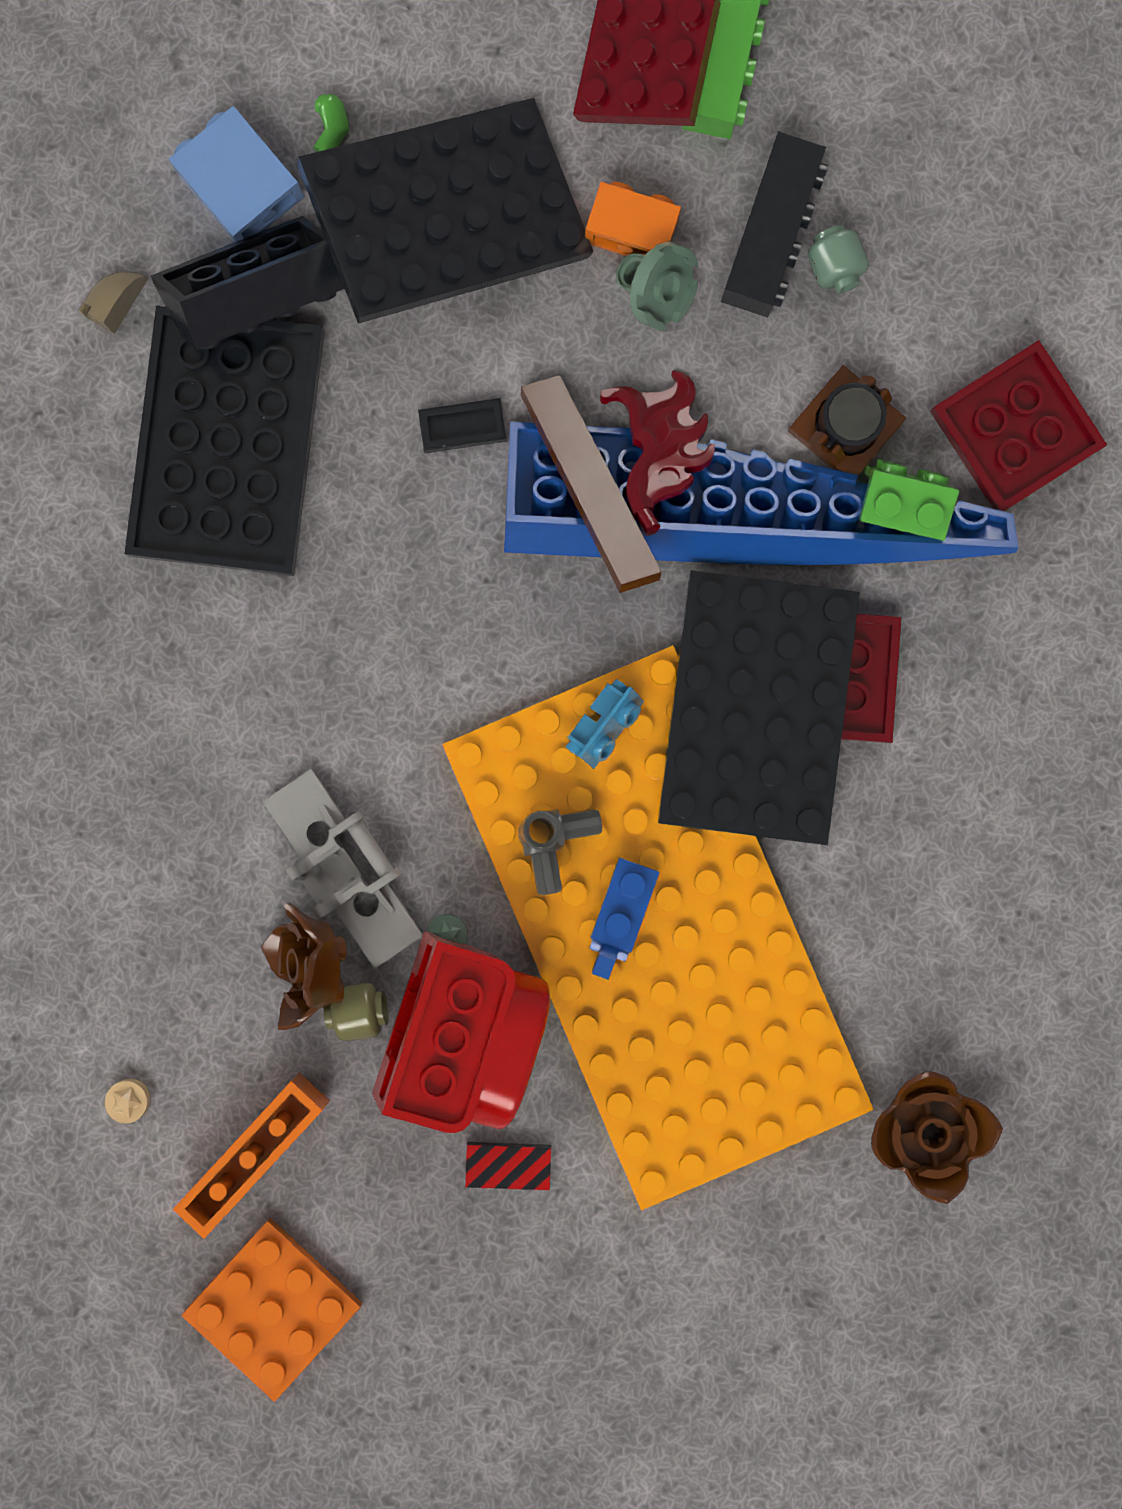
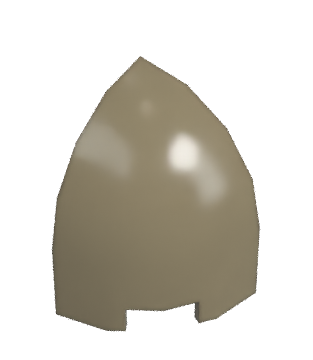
M115 272L102 277L91 288L78 312L115 334L148 278L136 272Z

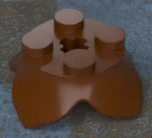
M290 902L285 903L284 908L287 916L294 923L281 924L275 928L260 946L275 975L292 985L289 992L283 993L284 998L280 1007L278 1030H289L299 1027L319 1009L327 1007L332 1003H341L344 998V985L340 978V962L345 960L347 953L344 937L335 936L327 922L307 916Z
M925 1071L905 1082L890 1106L881 1113L874 1126L871 1148L882 1165L891 1170L903 1171L912 1186L922 1195L937 1202L948 1204L964 1190L969 1179V1163L973 1159L986 1156L995 1148L1001 1137L1003 1127L986 1105L976 1099L961 1095L957 1091L955 1083L947 1076L933 1071ZM933 1123L939 1128V1133H933L934 1139L928 1141L922 1132L928 1124Z

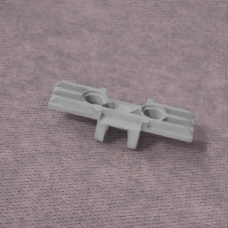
M312 768L263 801L301 858L300 862L286 869V872L292 881L296 879L302 881L316 902V906L312 908V911L318 920L334 910L338 913L374 969L423 936V933L389 884L403 873L399 867L394 869L363 823L362 820L365 817L359 810L345 818ZM317 821H323L331 828L328 830L329 838L323 846L315 845L309 838V829ZM346 831H349L380 877L374 883H368L340 841V836ZM360 892L374 893L378 898L379 905L374 914L363 915L356 909L355 899Z

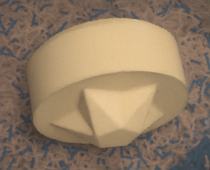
M123 1079L117 1082L108 1090L105 1097V1108L108 1115L119 1123L135 1122L149 1109L151 1101L149 1090L141 1081L136 1079Z

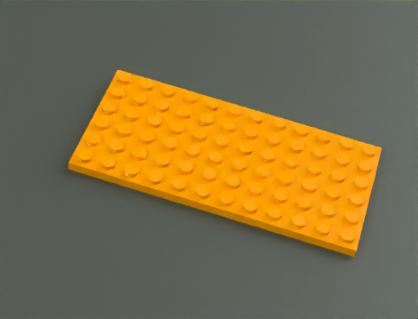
M673 645L442 744L540 975L549 985L551 1001L641 1211L874 1110L756 836L657 823L679 658ZM615 679H617L628 688H633L644 700V703L641 706V712L637 720L630 727H625L615 740V747L611 755L606 760L599 762L593 769L584 760L565 747L570 741L567 737L584 714L595 722L600 719L601 715L592 710L590 706L605 688L606 684L612 685ZM558 809L560 815L594 809L598 810L602 819V833L565 840L562 850L556 851L562 890L554 894L539 895L536 889L531 855L524 856L523 846L518 838V828L521 822L527 816L537 811ZM534 820L530 824L529 834L535 842L545 843L549 838L550 830L544 822ZM620 857L660 873L632 952H629L626 962L616 959L608 980L592 974L598 952L589 949L592 941L591 934L618 858Z

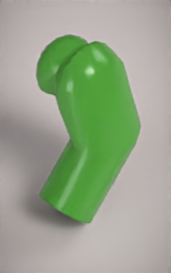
M322 94L316 99L314 108L315 112L320 114L325 129L313 146L315 152L339 147L349 132V122L341 99L334 94Z

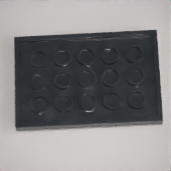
M534 98L298 157V169L358 324L589 258L594 252L589 239L585 238L584 225Z
M156 305L125 555L144 559L294 576L325 334L323 325L271 319L263 322L262 326L253 332H239L225 338L217 347L196 350L181 336L167 308Z
M694 570L689 572L657 823L828 845L860 592Z

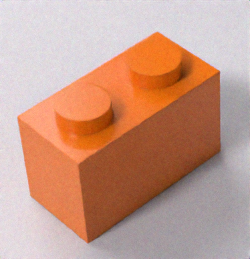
M600 182L585 229V238L589 239L593 246L624 256L633 253L646 255L657 244L668 241L672 242L681 206L675 205L673 200L663 195L653 194L649 197L636 193L631 186L622 182H612L611 184Z

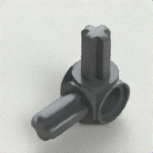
M558 809L537 811L527 816L521 822L518 828V838L523 846L524 856L531 855L535 884L539 895L554 894L562 890L556 851L562 850L565 840L602 833V819L598 810L594 809L560 815ZM534 820L544 822L550 830L549 838L545 843L535 842L530 837L529 827Z

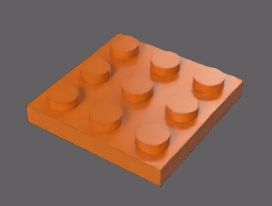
M269 1218L187 1307L181 1316L275 1402L361 1308L362 1302L275 1221Z

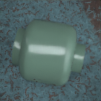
M843 225L828 228L817 234L813 238L814 244L808 250V259L819 287L823 289L835 288L836 293L841 294L859 286V277L869 267L868 258L859 234L854 230H845Z

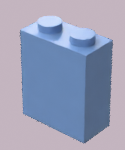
M234 106L226 112L215 114L208 121L206 128L193 139L189 138L181 142L176 147L174 155L168 159L178 176L234 242L264 231L304 198L296 179Z

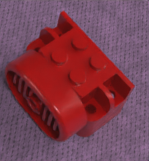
M424 930L372 1091L381 1115L445 1133L463 1131L471 1122L495 1129L507 1127L514 1119L522 1103L544 1035L550 1007L548 983L542 978L513 970L506 962L490 952L464 943L460 944Z

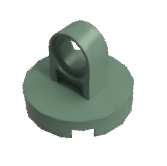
M668 241L657 244L646 255L630 254L618 265L616 281L620 287L630 293L632 313L639 323L662 331L667 329L664 325L670 321L678 323L692 305L698 288V281L692 279V266L698 267V261L691 249ZM637 268L632 281V285H630V276L632 272Z

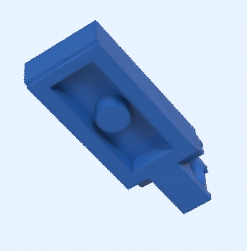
M620 857L618 858L591 934L592 941L589 949L598 952L592 974L609 980L616 959L626 962L629 952H632L659 876V871Z

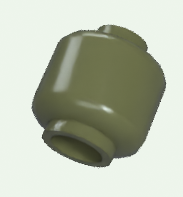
M371 983L344 986L343 1001L341 1003H332L323 1009L327 1029L334 1028L337 1037L346 1042L375 1038L380 1034L382 1026L387 1025L389 1021L386 995L383 991L378 992Z

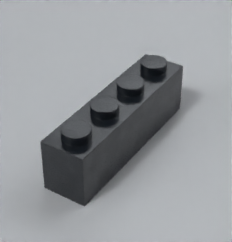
M778 131L722 296V303L767 318L773 305L781 307L789 285L788 282L782 281L786 266L794 268L802 243L795 241L799 227L807 229L815 208V204L808 202L812 188L821 189L828 169L827 164L821 163L826 149L825 146Z

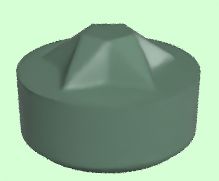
M452 914L437 916L430 922L426 930L438 937L460 944H466L468 941L466 924L461 918Z

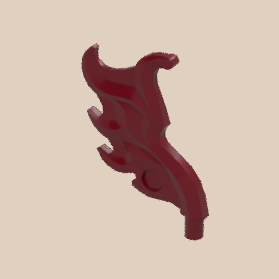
M675 370L672 371L671 376L676 383L665 391L639 392L632 387L618 386L603 389L600 392L601 404L605 405L618 401L626 406L629 414L633 445L639 447L643 452L629 473L626 485V498L631 514L638 521L647 536L655 534L661 527L653 514L654 506L662 500L680 495L686 491L694 482V477L691 473L706 468L714 457L715 444H710L705 451L697 448L698 442L701 441L707 431L708 414H704L699 421L693 420L690 417L689 410L695 401V385L689 376Z

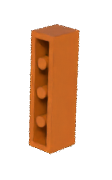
M299 1072L172 1210L205 1239L323 1111L330 1100Z

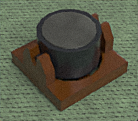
M842 365L789 427L788 432L832 469L859 475L907 418L889 404L893 400L887 388L879 389L875 385L876 379L874 377L863 375L860 379ZM817 414H818L817 427H818V430H819V431L816 430V418H817ZM859 451H863V452H861V453H857V454L850 455V456L844 454V453L852 454V453H856V452H859Z

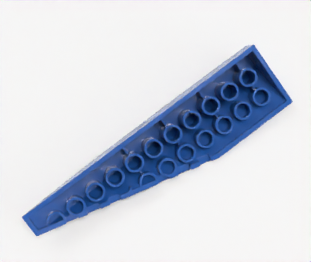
M510 421L504 552L601 557L535 424ZM586 426L627 504L626 485L629 473L643 453L642 450L633 445L630 428ZM710 439L709 445L715 444L714 457L706 468L691 473L694 477L693 484L682 494L662 500L654 506L653 514L661 526L655 534L647 536L638 521L635 520L655 560L753 565L873 564L1016 553L1019 548L1014 514L958 501L954 507L945 541L874 525L859 520L868 484L857 481L858 475L789 459L787 463L772 460L767 456L768 453L753 449L751 454L726 449L727 443ZM698 443L697 448L705 451L709 445Z

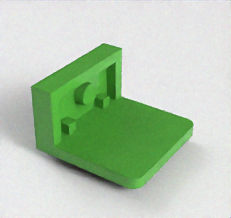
M881 459L877 460L876 466L867 465L865 467L864 473L870 479L859 516L860 521L945 541L959 489L948 484L950 477L924 469H918L917 476L906 474L907 467Z

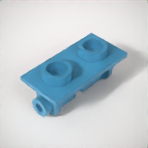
M615 679L612 685L607 683L590 706L592 710L601 715L600 719L595 722L584 714L573 731L568 735L567 738L570 741L565 747L594 769L599 762L606 760L611 755L615 747V740L624 728L630 727L637 720L644 700L633 688H628L617 679Z

